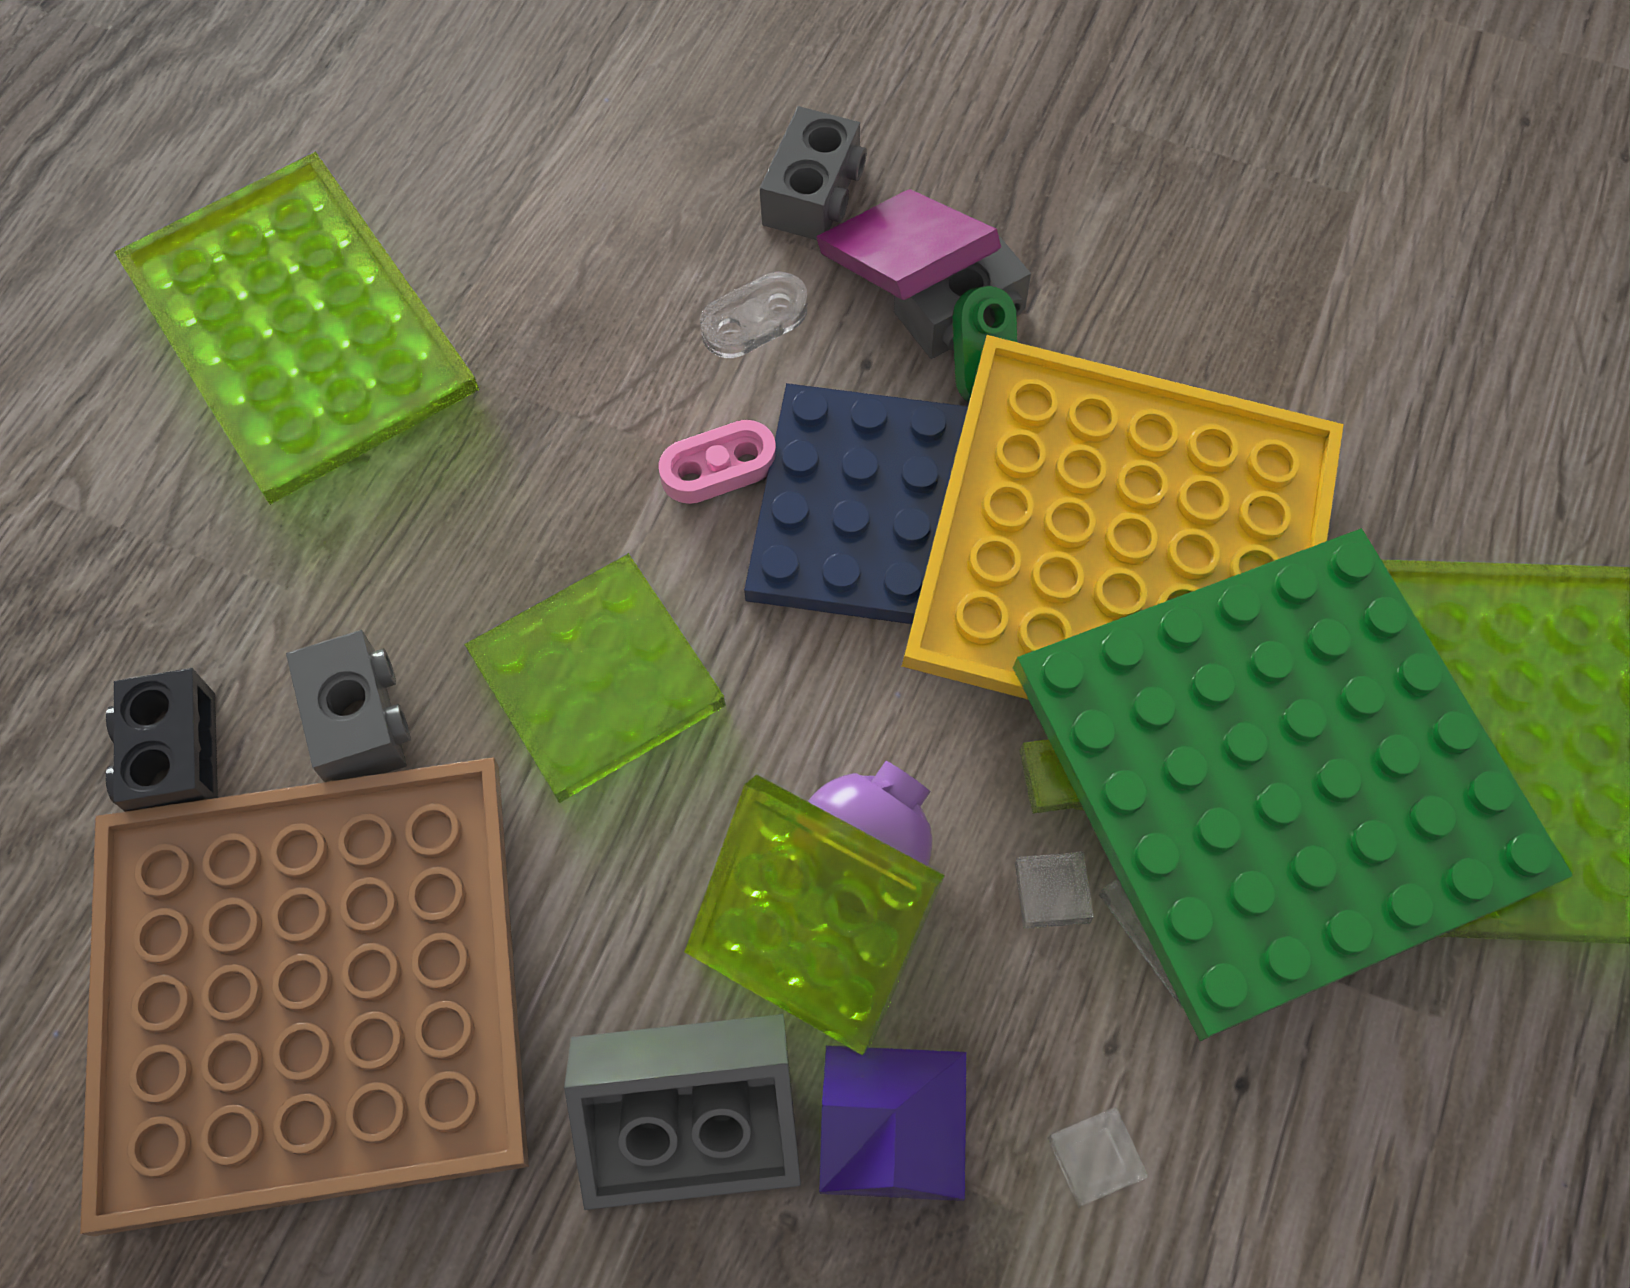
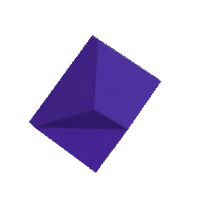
M826 1045L821 1115L819 1194L964 1201L966 1052Z

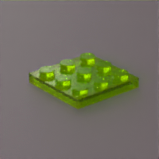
M629 553L464 644L559 803L726 706L723 693Z
M756 774L743 786L684 952L857 1053L864 1055L875 1039L945 875Z

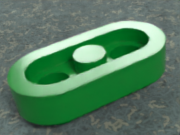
M993 286L978 287L966 291L959 297L953 310L955 382L959 394L968 403L986 336L990 335L1017 342L1015 305L1005 291ZM987 306H990L995 313V321L991 327L986 325L983 318V313Z

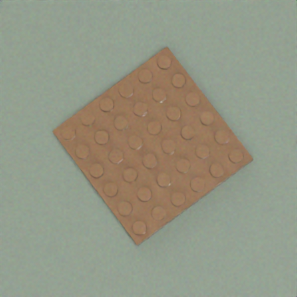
M494 757L96 816L80 1234L99 1236L529 1167L499 766Z

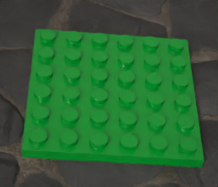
M1362 528L1017 657L1013 669L1200 1042L1560 884L1574 876Z

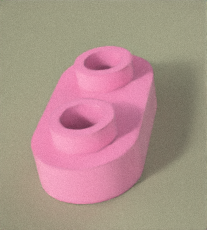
M741 420L675 442L663 452L659 460L662 487L672 499L681 503L692 504L759 482L767 477L769 467L774 462L776 456L775 438L765 425L752 420ZM746 454L756 457L747 462L738 460L740 456ZM693 473L700 476L692 481L682 480L687 474Z

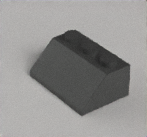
M784 1014L571 1037L564 1090L584 1210L801 1186Z

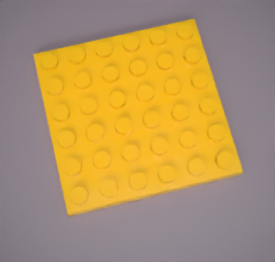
M987 335L901 667L1028 699L1013 669L1017 657L1326 542L1344 424Z

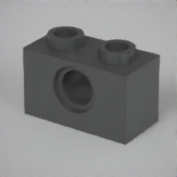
M1000 236L1002 248L998 249L997 252L906 300H901L894 296L895 315L930 359L948 350L954 351L953 310L959 297L966 291L985 286L997 287L1011 297L1015 305L1017 317L1026 308L1031 273ZM987 306L984 310L983 318L989 327L994 324L995 313L990 306Z
M359 630L286 653L312 768L324 782L384 774L407 766L401 743L411 741V736L401 706L399 704L391 706L387 687L396 685V678L391 661L384 648L375 651L364 632ZM365 700L363 706L357 712L348 716H342L343 711L348 705L355 701Z

